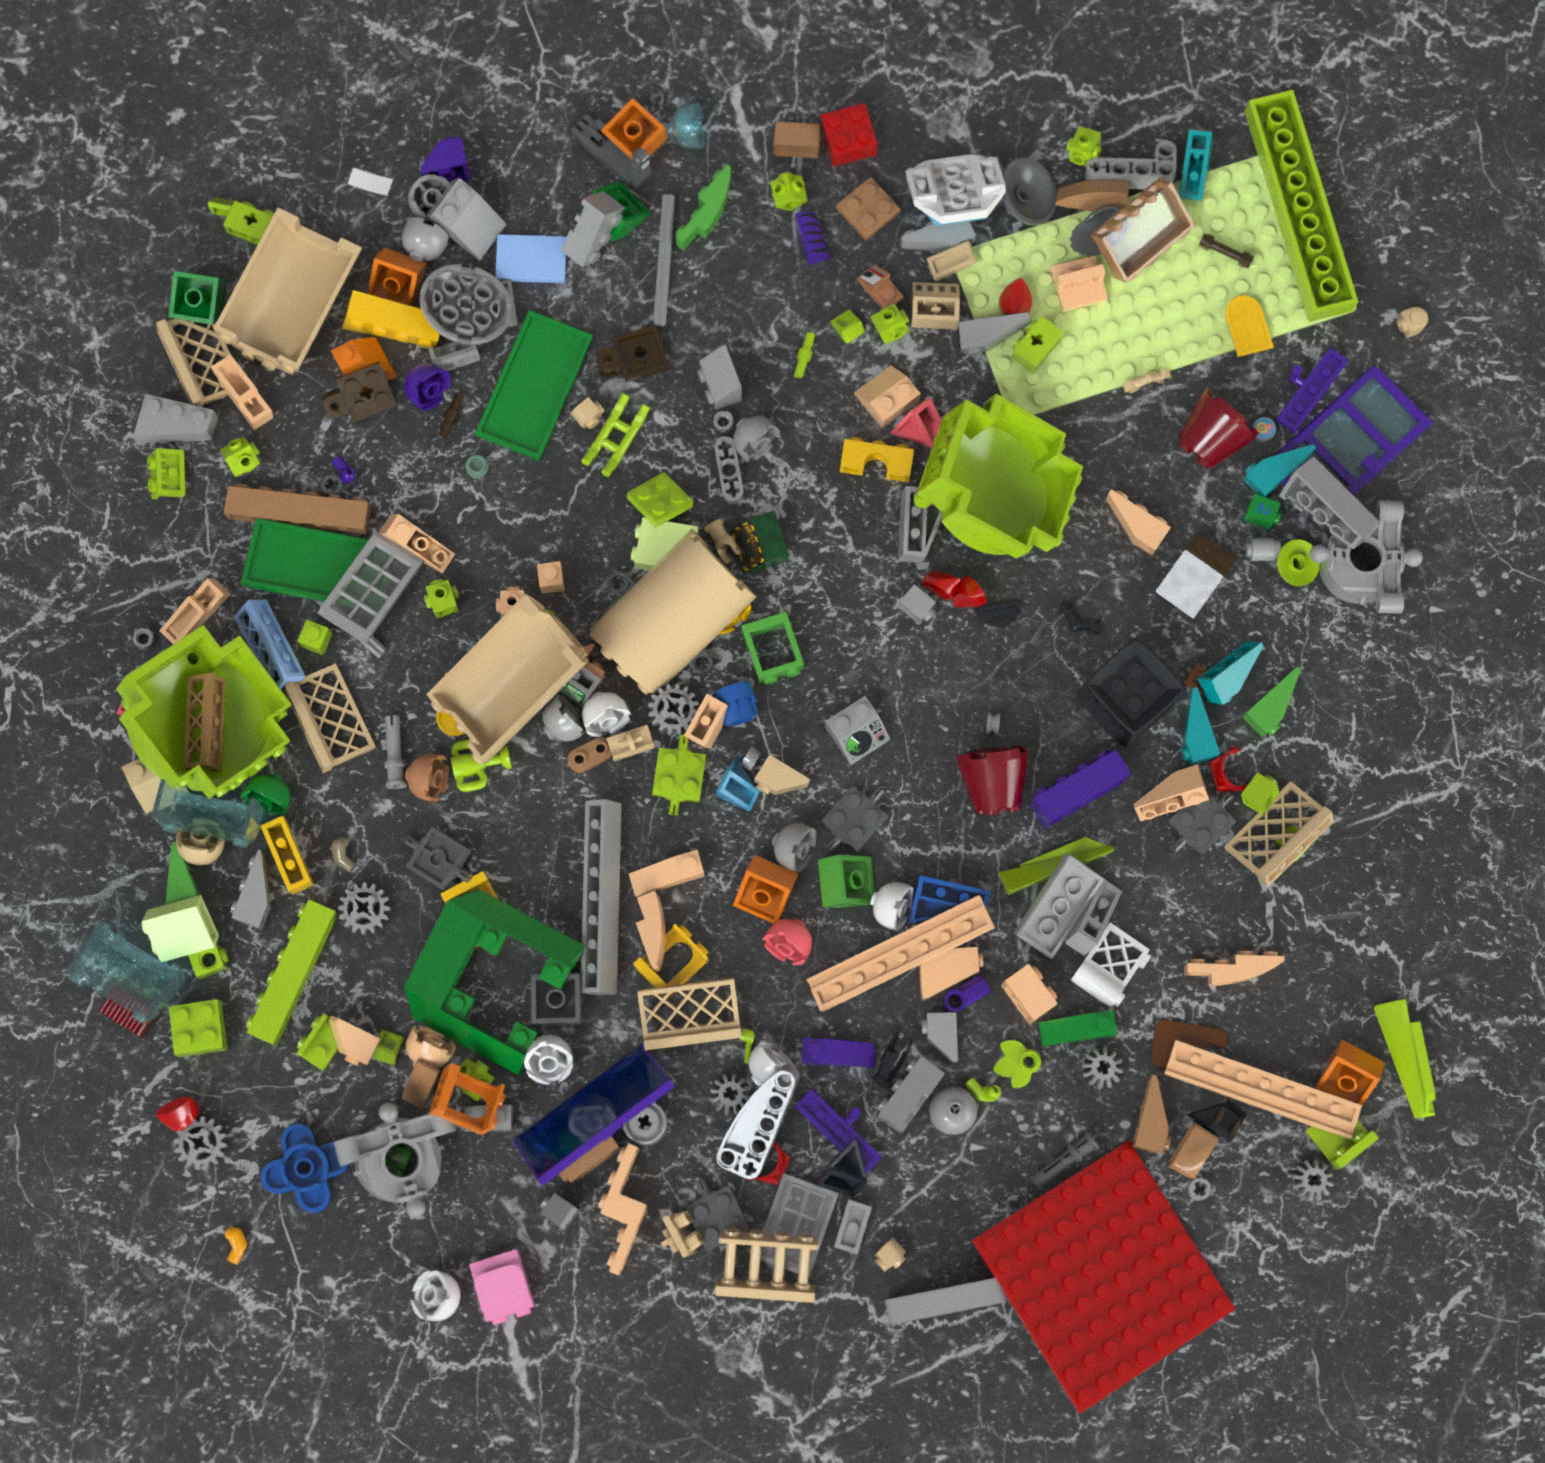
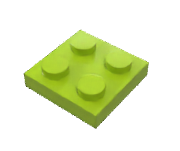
M665 472L627 492V499L655 528L693 507V500Z

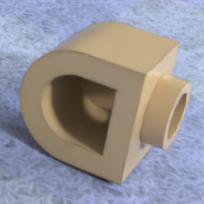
M1419 307L1402 311L1397 319L1398 328L1401 332H1404L1406 338L1417 335L1426 326L1428 315L1425 310Z
M588 397L574 408L571 415L583 429L587 427L592 429L600 422L599 418L602 417L601 414L604 412V409L597 401L592 402Z
M892 1237L874 1253L877 1257L875 1262L884 1272L892 1266L896 1269L906 1260L903 1256L906 1251Z

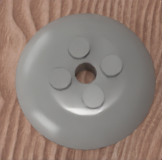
M462 264L444 266L432 272L423 283L420 292L422 313L436 332L451 341L468 345L487 343L500 336L511 320L512 303L507 290L498 279L480 268H464Z

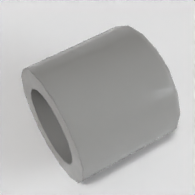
M637 1102L631 1104V1105L629 1106V1108H631V1107H632L633 1105H635ZM653 1102L625 1123L623 1129L628 1138L635 1144L642 1146L654 1145L666 1133L668 1126L667 1117L663 1109ZM649 1116L651 1126H645L644 1129H641V1124L638 1122L639 1117Z

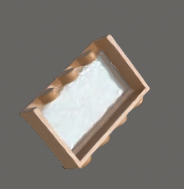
M1158 178L1090 234V236L1100 249L1114 274L1113 277L1127 283L1133 280L1142 269L1150 266L1160 254L1168 251L1171 245L1178 239L1185 237L1188 231L1195 225L1172 182Z

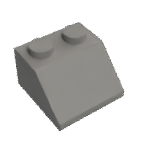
M726 345L720 346L699 361L700 369L697 370L700 382H705L708 389L705 391L709 404L713 403L715 410L742 401V387Z

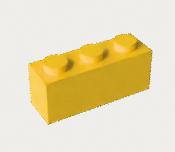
M281 816L261 825L288 892L294 895L314 886L288 821Z

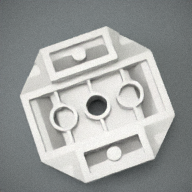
M969 154L927 160L914 168L906 170V179L914 206L923 211L935 226L986 219L1006 193L1005 182L997 157L989 156L985 158L980 155Z

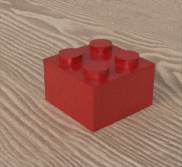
M865 103L821 114L820 126L833 167L877 155L878 144Z

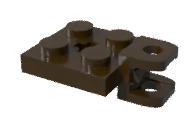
M656 325L612 337L613 346L604 348L596 354L597 367L600 376L603 378L623 374L624 381L629 382L670 370ZM637 349L647 352L643 359L635 356Z
M379 361L335 378L339 388L331 390L321 397L329 418L335 419L350 413L353 422L397 406ZM364 386H367L368 389H373L368 398L360 395ZM333 402L337 403L335 407H331L330 404Z

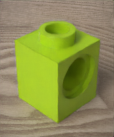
M1257 772L1241 794L1243 804L1264 815L1279 795V789L1274 778L1269 775L1263 776Z
M217 944L214 948L188 955L195 975L199 979L228 969L226 962L229 961L225 949H220V946ZM215 955V964L211 967H206V957Z

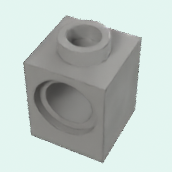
M914 584L900 600L898 608L920 625L924 620L928 622L936 612L934 610L936 601Z

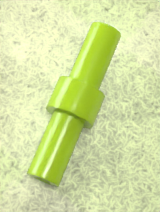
M806 333L803 346L799 349L797 355L798 363L794 376L797 378H803L807 362L811 360L813 353L811 349L815 339L814 333Z

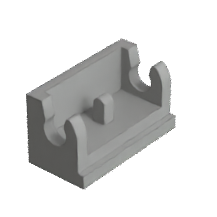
M453 342L436 348H428L432 362L445 371L480 361L476 345Z

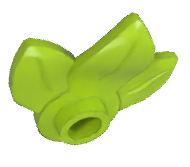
M1004 1041L1000 1043V1047L1005 1056L995 1064L993 1070L1002 1077H1011L1013 1088L1024 1087L1030 1082L1032 1073L1040 1068L1041 1057L1035 1050L1026 1049L1019 1041ZM1026 1057L1033 1059L1031 1066H1027L1024 1063Z

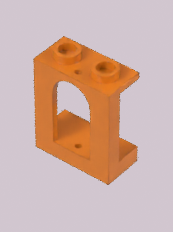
M451 1063L442 1072L429 1114L481 1135L493 1130L498 1119L495 1116L497 1108L501 1107L505 1098L503 1093L505 1085L500 1084L495 1087L459 1072L461 1066ZM454 1085L477 1094L485 1100L487 1110L484 1116L474 1118L447 1107Z

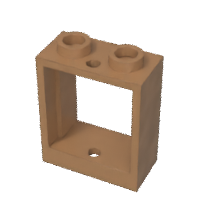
M611 1136L607 1140L600 1142L560 1172L559 1175L563 1181L567 1182L569 1180L574 1184L618 1152L620 1147Z

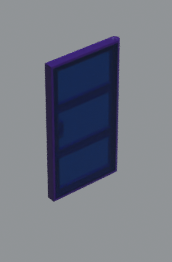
M640 1044L513 1139V1145L516 1146L537 1180L543 1186L600 1142L610 1138L616 1133L617 1129L675 1086L648 1051L645 1050V1047Z

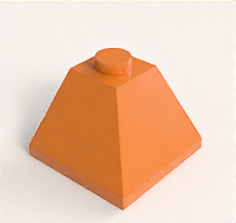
M376 337L350 340L331 350L343 375L379 361L387 382L397 378ZM367 386L362 387L363 391L360 393V395H363L373 389H368Z

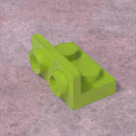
M156 448L147 458V468L151 470V478L148 480V491L151 492V498L157 499L159 496L184 497V450Z
M325 1013L315 1018L311 1025L313 1030L308 1037L304 1036L297 1045L299 1049L297 1054L322 1071H325L338 1051L329 1022L330 1016Z

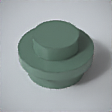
M473 455L466 461L465 468L471 477L481 478L487 474L489 463L484 456Z

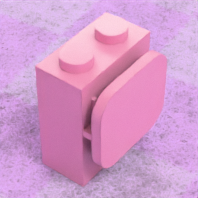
M518 1249L469 1264L486 1322L492 1321L493 1325L508 1321L506 1317L508 1315L516 1313L517 1317H521L531 1313L530 1308L535 1307V1303Z

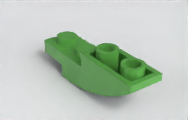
M728 164L723 170L720 168L714 174L713 181L709 186L705 185L698 194L700 208H697L692 213L691 221L687 225H682L678 229L676 244L683 251L698 234L706 239L719 221L728 199L731 184V166Z

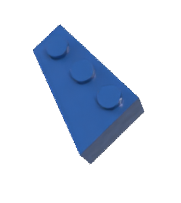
M919 875L909 923L927 921L978 895L981 896L987 908L991 891Z

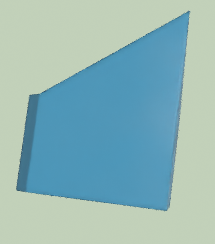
M737 754L718 786L717 797L750 812L760 790L754 785L746 768L741 766L742 761Z

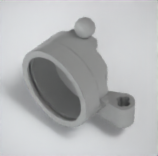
M1377 501L1376 519L1380 524L1374 533L1364 541L1374 545L1380 552V565L1375 570L1365 572L1354 567L1350 559L1351 547L1333 534L1324 546L1319 544L1310 549V558L1313 562L1320 563L1319 572L1321 579L1333 595L1343 601L1359 605L1376 600L1377 613L1402 614L1404 595L1401 589V574L1405 568V563L1408 566L1416 567L1423 560V555L1418 549L1413 548L1405 552L1404 544L1401 542V523L1404 515L1403 501Z
M390 1102L384 1103L379 1108V1116L384 1122L375 1125L365 1134L333 1142L340 1166L355 1162L356 1172H353V1175L358 1177L362 1186L372 1196L386 1202H408L406 1205L407 1214L412 1218H419L425 1212V1204L419 1198L427 1194L435 1185L441 1172L440 1150L444 1149V1145L439 1146L435 1137L454 1132L456 1127L454 1123L431 1114L414 1119H397L398 1109L396 1105ZM397 1143L410 1145L415 1150L418 1159L416 1169L412 1174L401 1178L393 1176L385 1166L387 1151Z

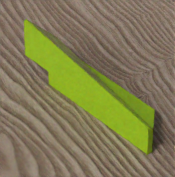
M1084 837L1019 865V868L1002 871L998 875L1007 895L1048 880L1066 853L1082 864H1086L1112 853L1114 847Z
M1406 999L1374 1006V1011L1414 1117L1434 1116L1435 1112L1432 1101L1435 1100V1089L1420 1021L1410 1023Z

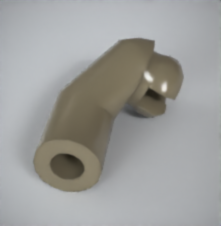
M338 837L331 845L333 860L350 873L357 863L346 856L347 839Z

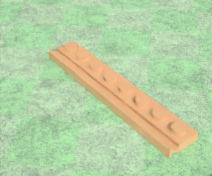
M978 895L806 980L811 987L820 1011L824 1012L994 929L995 926L981 896Z
M1177 1040L1174 1042L1164 1075L1349 1140L1352 1139L1362 1105Z

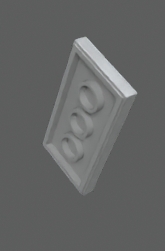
M1066 853L1013 934L1053 959L1105 879Z

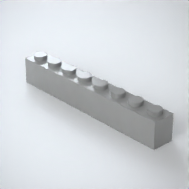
M606 799L585 801L582 944L586 946L581 954L580 993L596 996L617 995L621 803Z

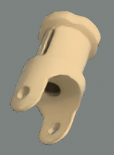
M718 519L707 525L704 530L712 537L715 543L714 547L721 559L728 564L730 560L726 554V549L730 546L737 555H740L741 551L733 536H729L723 526V519Z

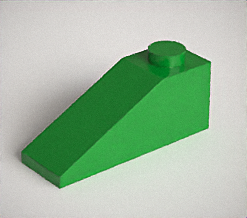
M1113 1010L1039 1022L1042 1046L1109 1038L1117 1035Z

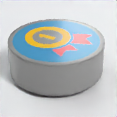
M1267 417L1257 419L1252 426L1259 432L1255 439L1260 442L1271 440L1276 432L1275 423Z

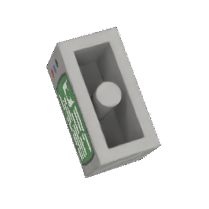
M583 667L559 693L583 708L585 703L596 692L602 679Z

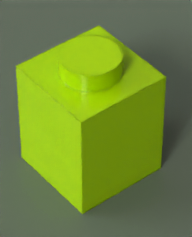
M306 620L298 643L302 648L324 656L332 633L328 627Z

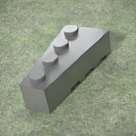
M1314 457L1295 470L1279 495L1284 500L1288 498L1295 503L1294 507L1299 511L1306 510L1313 515V521L1319 525H1327L1330 533L1352 549H1355L1369 538L1380 524L1376 517Z

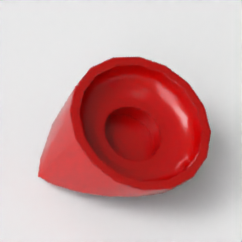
M1021 277L1011 282L999 297L998 306L1004 315L1029 314L1031 311V292Z
M935 570L927 572L922 580V585L927 590L945 600L953 599L961 583L960 578Z
M963 576L959 589L954 596L953 605L964 608H976L985 605L986 596L980 585L971 577Z
M192 1096L182 1097L162 1106L155 1114L172 1131H181L195 1120L198 1115L199 1104Z

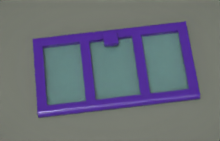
M1373 364L1275 455L1313 444L1316 447L1315 451L1299 467L1314 457L1354 496L1433 422ZM1294 472L1281 483L1284 487Z

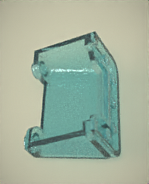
M100 921L67 968L68 973L71 975L70 980L80 987L85 984L132 1012V1017L142 1024L146 1021L151 1023L186 981L185 974L182 969L174 964L169 968L168 963L165 961L161 962L125 941L121 935H116L114 932L109 931L111 929L110 926Z

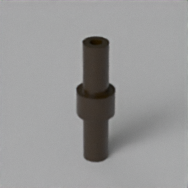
M455 393L450 407L446 408L443 416L444 422L438 434L440 437H448L453 423H456L458 419V410L464 395Z

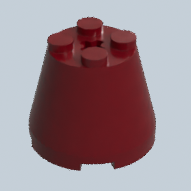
M1205 388L1199 395L1178 436L1180 441L1178 446L1188 455L1193 452L1197 456L1196 462L1206 470L1208 467L1213 469L1252 442L1259 434L1256 428L1252 427L1249 429L1246 419L1221 397L1216 396L1213 398L1212 391L1208 388Z
M1027 746L985 748L966 751L964 754H956L957 766L976 814L994 815L999 814V811L1007 810V812L1021 810L1028 763Z

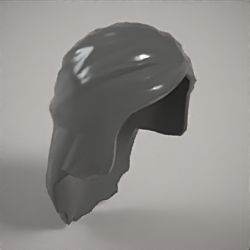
M1109 205L1090 213L1072 231V237L1069 240L1071 241L1070 247L1073 251L1088 257L1102 254L1090 234L1122 208ZM1128 219L1122 224V230L1119 232L1113 231L1106 237L1110 248L1120 243L1128 233Z

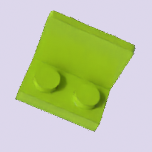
M1357 1120L1352 1139L1350 1140L1312 1126L1306 1129L1307 1135L1335 1170L1343 1168L1379 1139L1374 1131L1367 1132L1359 1120Z

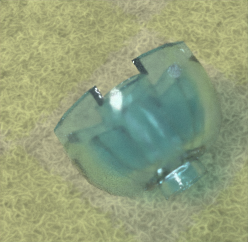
M687 103L681 105L673 112L671 122L667 123L669 136H673L674 141L682 148L695 150L705 146L706 131H702L701 120H704V115L700 104Z

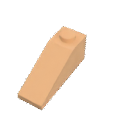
M694 850L629 873L635 897L652 891H658L704 877V871L698 851Z

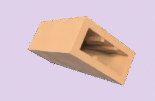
M978 947L953 948L920 964L921 1001L928 1000L976 975L979 972V967H983V955L978 953Z

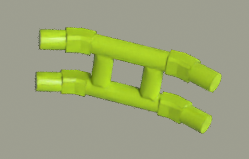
M623 392L597 438L582 459V463L589 466L600 452L602 446L612 451L613 455L602 470V474L606 477H609L619 465L651 408L642 403L631 426L621 421L620 417L630 398L628 394ZM613 427L626 433L619 445L607 439Z

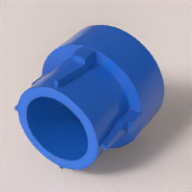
M750 681L731 684L712 694V697L728 705L724 719L725 726L740 725L757 717L758 710L755 704L757 700Z

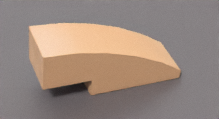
M231 354L211 367L253 430H256L273 418L272 410L259 395L258 389Z
M207 578L193 596H188L159 631L172 644H175L201 627L227 600L231 593L215 578Z
M655 891L637 897L644 920L636 922L650 964L654 971L658 972L661 970L664 958L666 926L660 898Z

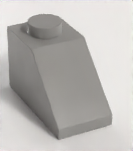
M956 1012L927 1013L925 1015L926 1019L921 1020L922 1034H926V1040L951 1063H957Z
M487 1105L464 1107V1114L480 1118L486 1113ZM501 1105V1107L497 1108L495 1114L498 1117L494 1129L490 1131H513V1106ZM464 1128V1132H473Z
M556 1193L552 1197L547 1195L540 1206L543 1209L541 1214L565 1231L580 1211Z

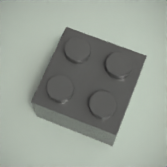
M569 974L562 989H558L539 978L540 975H531V1024L533 1026L582 1025L580 974Z

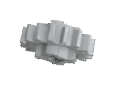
M667 684V690L663 691L661 688H658L659 695L652 694L651 699L654 703H648V708L653 711L648 713L649 718H655L652 722L653 726L660 725L659 732L662 733L667 729L669 736L672 735L673 731L681 735V729L684 728L687 731L688 724H691L693 716L697 712L694 708L699 706V702L692 701L695 698V694L688 695V687L680 690L679 684H676L675 689H671V686ZM670 695H678L681 697L679 699L671 698ZM662 701L664 709L658 714V706ZM669 704L674 708L678 707L679 716L674 712H670ZM687 706H689L690 712L688 717L685 718L683 713ZM674 721L677 722V724H668L666 722Z
M363 882L362 888L353 884L354 891L351 892L346 889L345 892L348 896L346 898L340 897L344 905L338 906L337 909L344 914L340 915L339 919L347 920L344 926L346 928L353 926L352 932L355 934L359 929H361L362 935H366L367 930L374 934L376 926L381 929L384 927L381 923L382 920H389L385 912L391 911V908L385 906V904L390 900L388 897L382 898L385 893L382 889L376 892L377 886L375 884L368 888L366 882ZM363 893L372 894L367 898H359L357 896ZM352 902L353 911L349 915V905ZM357 902H360L365 906L368 905L367 908L371 913V916H369L365 912H361L362 910ZM380 903V912L377 916L375 914L376 906ZM361 920L371 921L369 924H358Z
M202 1116L200 1122L195 1118L192 1124L185 1128L184 1131H176L180 1135V1139L173 1140L174 1143L179 1144V1147L174 1152L182 1154L178 1159L180 1162L187 1160L186 1167L191 1168L195 1164V1170H200L202 1165L206 1169H210V1162L218 1165L217 1157H225L224 1152L221 1150L228 1147V1144L223 1143V1139L228 1136L227 1134H220V1131L223 1129L222 1125L214 1127L216 1120L211 1119L207 1123L206 1117ZM203 1127L198 1133H190L195 1128ZM213 1133L216 1137V1146L213 1145L211 1138ZM192 1138H193V1139H197V1140H198V1139H200V1140L203 1139V1142H204L209 1148L199 1147V1145L196 1143V1141L192 1140ZM185 1141L188 1142L190 1147V1151L188 1153L186 1151ZM202 1154H212L206 1159L198 1160L199 1158H201Z

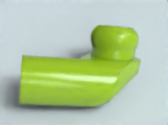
M974 1077L964 1084L980 1102H993L1001 1095L999 1086H981Z

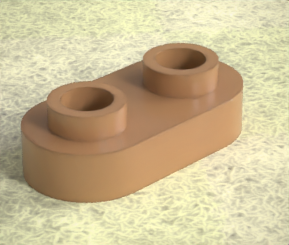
M599 737L572 750L568 755L570 769L576 773H584L608 761L612 754L607 739ZM599 745H603L605 751L599 753L596 751V748ZM578 756L584 758V761L580 764L575 762Z

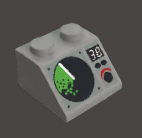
M866 696L825 721V728L850 765H853L890 741V737L879 715Z

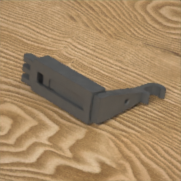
M585 114L583 119L588 125L579 120L576 124L581 131L573 126L570 129L571 133L579 139L581 146L627 187L633 186L637 189L652 174V170L649 167L650 162L647 160L649 154L641 147H638L632 153L631 160L601 132L605 124L600 119L594 121L588 114Z

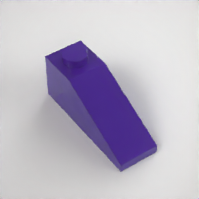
M803 1038L801 1064L874 1068L875 1043L820 1038Z

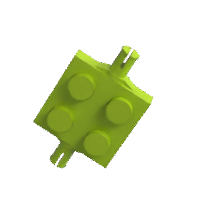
M679 735V744L676 749L659 747L652 796L664 797L670 801L669 815L673 814L675 806L674 816H678L680 802L692 801L699 803L706 759L705 754L693 753L687 750L689 738L685 737L683 744L684 735Z

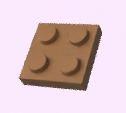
M872 177L836 205V209L865 241L901 213V209Z

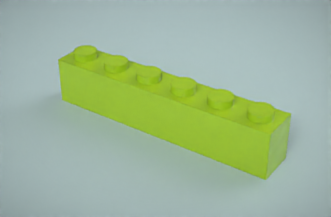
M308 900L307 904L301 906L298 913L300 919L297 926H292L287 937L290 941L287 947L282 948L278 955L277 961H279L276 971L272 970L268 976L267 983L269 986L266 992H262L257 1000L256 1005L259 1007L255 1015L251 1014L247 1021L246 1028H248V1034L275 1046L278 1045L338 916L336 911L311 900Z

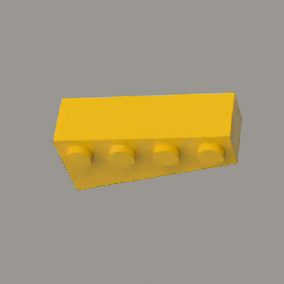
M353 290L348 302L342 329L414 343L423 348H435L439 333L429 325L421 309Z

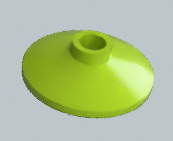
M1291 540L1285 543L1278 553V571L1281 577L1293 586H1304L1311 583L1319 572L1320 563L1313 562L1309 555L1310 549L1313 546L1305 540ZM1293 560L1296 562V567L1293 565Z

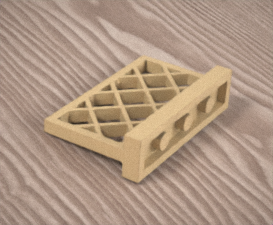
M176 318L167 322L165 319L156 322L157 333L189 403L202 407L204 404L228 396L220 381L217 383L207 379L216 355L225 358L230 355L226 343L219 339L216 349L204 345L207 335L217 338L218 333L214 330L215 324H208L207 328L195 325V321L190 323L188 320ZM182 324L189 328L184 337L176 334L173 327ZM192 329L204 333L200 343L188 338ZM186 343L198 347L194 357L184 353L183 348ZM201 349L213 353L209 363L197 358ZM195 363L207 367L203 377L193 373L192 369ZM204 383L216 387L214 394L204 397L201 391Z
M336 663L305 676L300 682H287L283 687L285 695L291 703L294 714L322 773L332 770V767L376 749ZM334 672L337 678L334 687L321 683L324 675ZM308 682L317 686L313 696L302 693L300 685ZM319 687L332 691L328 702L315 698ZM335 692L346 697L347 702L344 708L331 703ZM313 702L326 706L323 717L312 714L311 707ZM329 707L342 712L338 723L325 719ZM345 713L355 716L357 723L354 729L341 724ZM323 723L336 727L333 738L322 735L321 728ZM339 728L352 733L348 744L335 740ZM355 734L365 737L368 743L367 746L357 748L351 744ZM333 743L346 748L344 756L335 760L331 754Z
M1290 781L1279 792V795L1265 814L1261 815L1258 813L1224 847L1225 850L1257 875L1265 886L1269 887L1334 823L1333 813L1326 806L1323 808ZM1292 790L1298 795L1299 802L1285 803V796ZM1303 807H1313L1317 810L1312 817H1302ZM1299 808V818H1285V809ZM1272 809H1282V819L1268 820V813ZM1299 823V830L1296 833L1286 834L1285 824ZM1282 824V834L1269 835L1268 825ZM1265 825V835L1252 836L1251 830L1255 826ZM1283 839V846L1279 850H1269V840ZM1265 840L1266 851H1252V841ZM1248 841L1249 852H1238L1233 848L1238 842ZM1266 856V863L1258 869L1252 864V857Z
M734 977L637 990L645 1050L742 1038ZM730 985L731 993L725 1001L714 993L719 986ZM702 988L708 993L701 1004L690 996L695 989ZM671 992H679L684 996L677 1007L666 1000ZM654 995L660 1001L651 1010L644 1004L643 996ZM711 996L722 1003L715 1013L704 1007ZM731 998H732V1006H731L730 1004H728V1002L730 1001ZM687 999L697 1006V1009L690 1017L680 1010ZM663 1002L673 1009V1012L666 1020L656 1013ZM726 1006L733 1011L734 1020L723 1021L718 1015ZM702 1009L711 1018L706 1024L700 1025L693 1019ZM645 1010L650 1013L647 1017L645 1015ZM676 1013L687 1019L682 1027L676 1028L669 1023ZM652 1016L663 1023L658 1030H647V1022Z

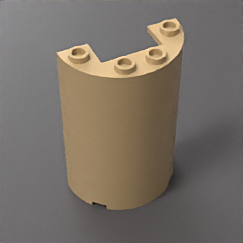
M277 208L214 326V330L218 333L217 338L242 351L241 355L250 361L256 359L262 362V366L271 371L277 368L289 374L298 372L362 247L343 238H340L337 243L302 226L299 217Z
M693 529L682 537L590 628L591 632L589 635L603 647L600 649L601 653L608 660L613 659L618 664L617 670L624 677L629 675L638 683L639 689L646 695L649 693L657 695L658 688L663 689L757 597L742 580L737 579L707 548L708 545Z
M526 594L426 694L432 701L430 703L431 706L438 713L444 712L452 715L456 720V727L462 733L468 735L470 740L467 746L473 752L471 756L479 764L488 763L589 661L585 658L587 653L567 627L556 616L544 611L545 607Z

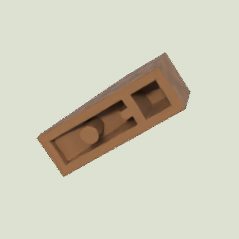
M1150 1075L1132 1147L1160 1155L1163 1154L1164 1150H1168L1171 1136H1168L1169 1128L1158 1078L1156 1075Z

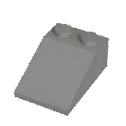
M460 178L451 181L426 215L429 221L443 228L450 238L479 261L494 243L497 235L507 225L486 201Z

